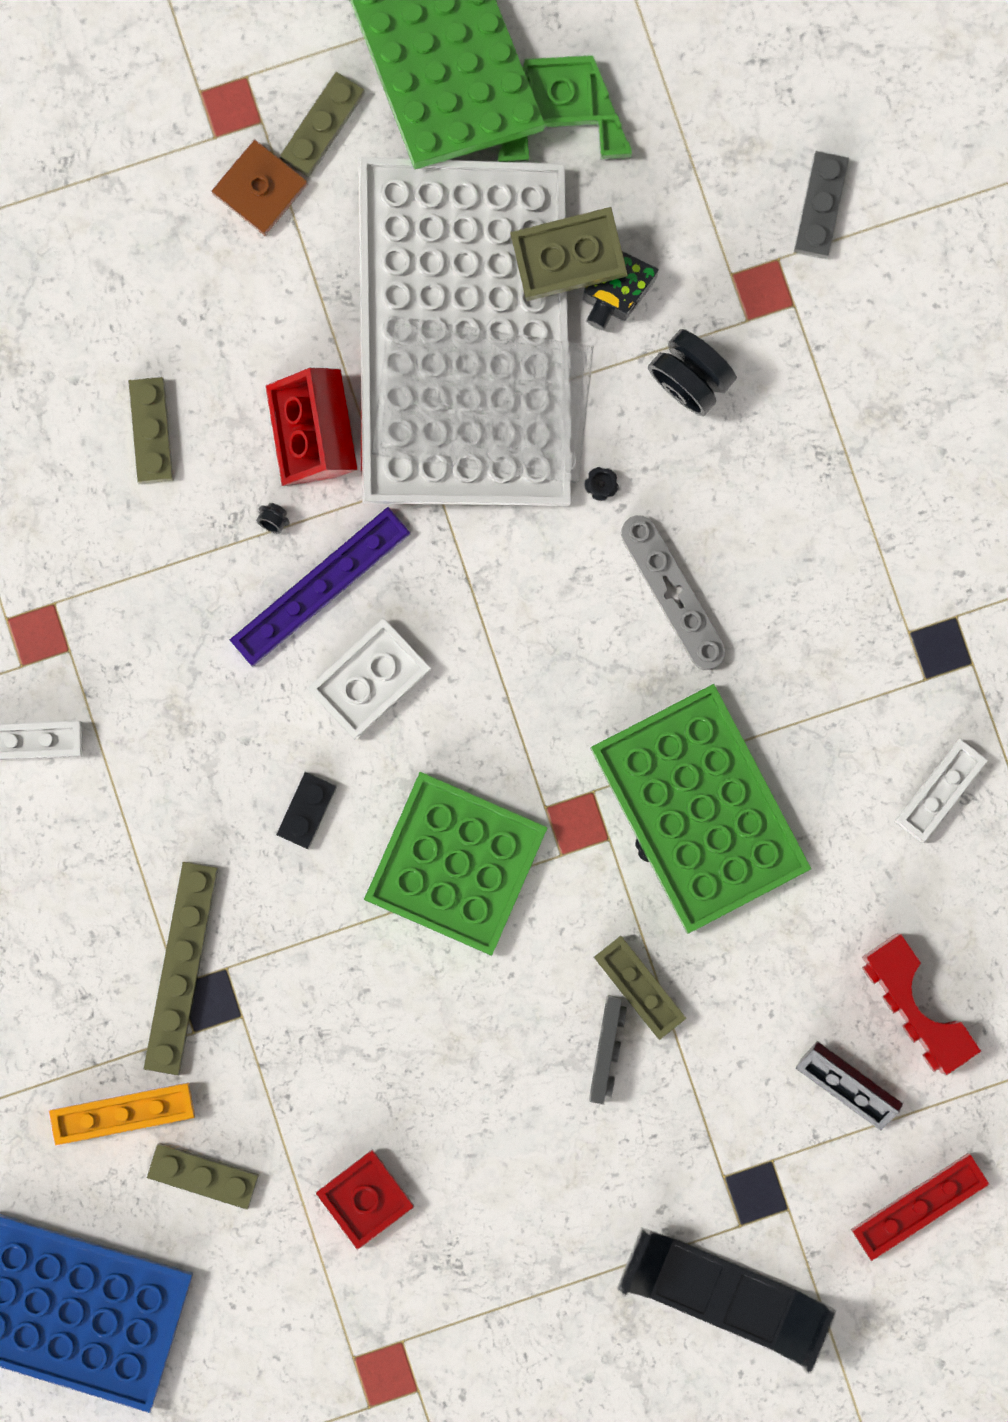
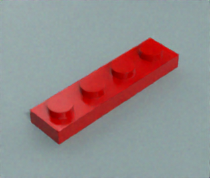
M967 1153L850 1230L868 1258L873 1261L988 1186L989 1182L971 1154Z

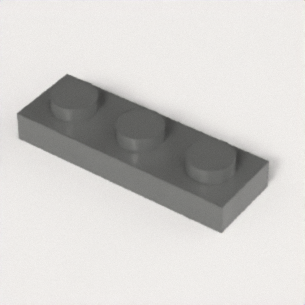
M815 151L794 253L822 259L828 258L849 157Z
M606 996L589 1101L592 1103L604 1104L605 1096L612 1097L615 1076H609L611 1062H618L621 1042L615 1041L617 1027H624L627 1007L621 1006V998Z

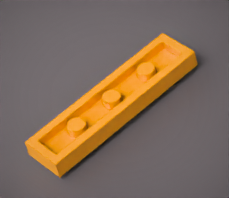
M188 1082L49 1110L56 1146L195 1118V1111Z

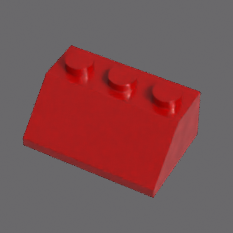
M307 368L265 386L282 486L337 478L358 470L341 369Z

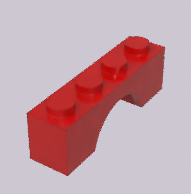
M894 934L862 956L866 963L862 967L866 976L873 984L880 983L886 992L882 996L884 1002L892 1013L895 1014L899 1011L906 1021L902 1025L904 1031L913 1043L919 1040L926 1051L922 1054V1057L933 1072L939 1070L940 1073L948 1075L981 1052L962 1022L956 1020L935 1022L923 1015L918 1009L912 995V981L921 962L902 934Z

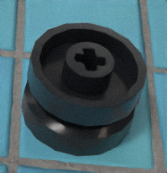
M680 329L668 343L671 354L659 352L648 365V370L657 383L676 401L693 413L705 416L716 404L717 400L714 392L725 393L736 381L737 376L727 361L710 345L695 334L685 329Z

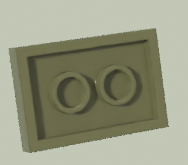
M612 207L510 232L526 301L628 276Z

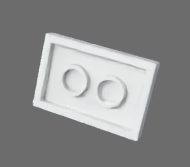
M383 618L307 689L351 737L356 740L423 678L431 668Z

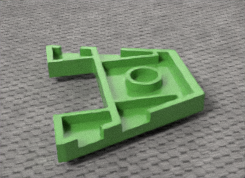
M593 55L524 60L523 70L544 120L545 127L597 124L599 129L600 159L631 158V146L624 135L622 124L612 106L609 93ZM528 136L502 143L498 162L529 163Z

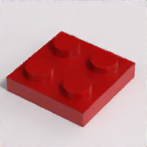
M373 1149L316 1191V1195L357 1250L414 1208L412 1201Z

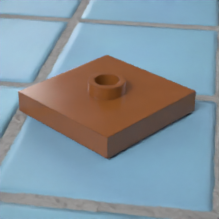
M254 139L211 192L227 207L262 235L266 236L307 187L308 182Z

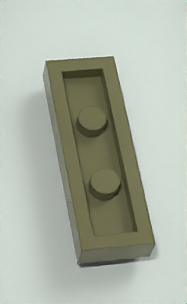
M335 72L280 154L281 160L310 177L364 96L365 90L338 72Z
M164 378L128 380L137 482L139 484L174 481Z
M621 935L594 956L597 963L658 1040H661L687 1019Z
M158 1143L147 1178L247 1210L259 1174Z

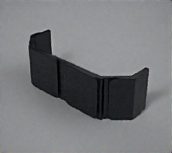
M642 1227L617 1286V1289L625 1296L629 1292L650 1298L771 1349L799 1364L807 1373H811L816 1364L836 1313L834 1308L785 1284L673 1237Z

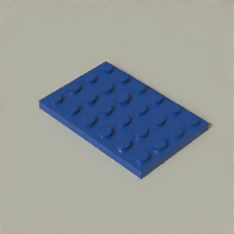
M0 1214V1368L150 1413L194 1273Z

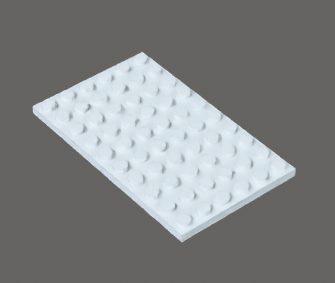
M360 157L359 244L363 503L568 506L571 504L567 292L526 301L510 234L513 231L566 218L565 164L446 160L414 170L410 159Z

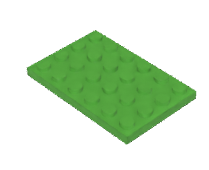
M350 0L414 170L544 131V120L496 0Z
M714 684L590 747L687 934L811 870L805 855Z

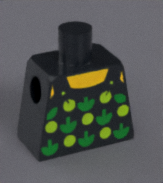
M622 251L627 277L585 287L582 300L593 306L586 322L592 327L604 331L611 316L626 321L655 282L659 271L658 268Z

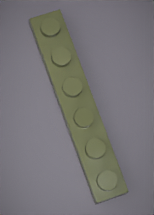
M182 862L144 1070L180 1075L218 868Z

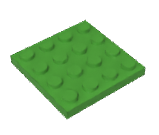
M419 772L364 900L492 956L548 827Z

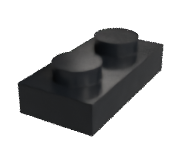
M304 772L276 835L309 850L337 786Z

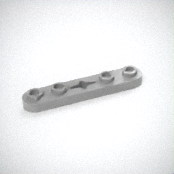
M636 515L630 517L625 521L621 530V538L626 549L693 664L702 670L716 668L725 657V648L720 637L653 522L645 516ZM664 576L668 578L669 584L674 588L680 586L682 589L678 596L684 608H679L674 599L669 598L666 600L664 594L667 592V587L663 580Z

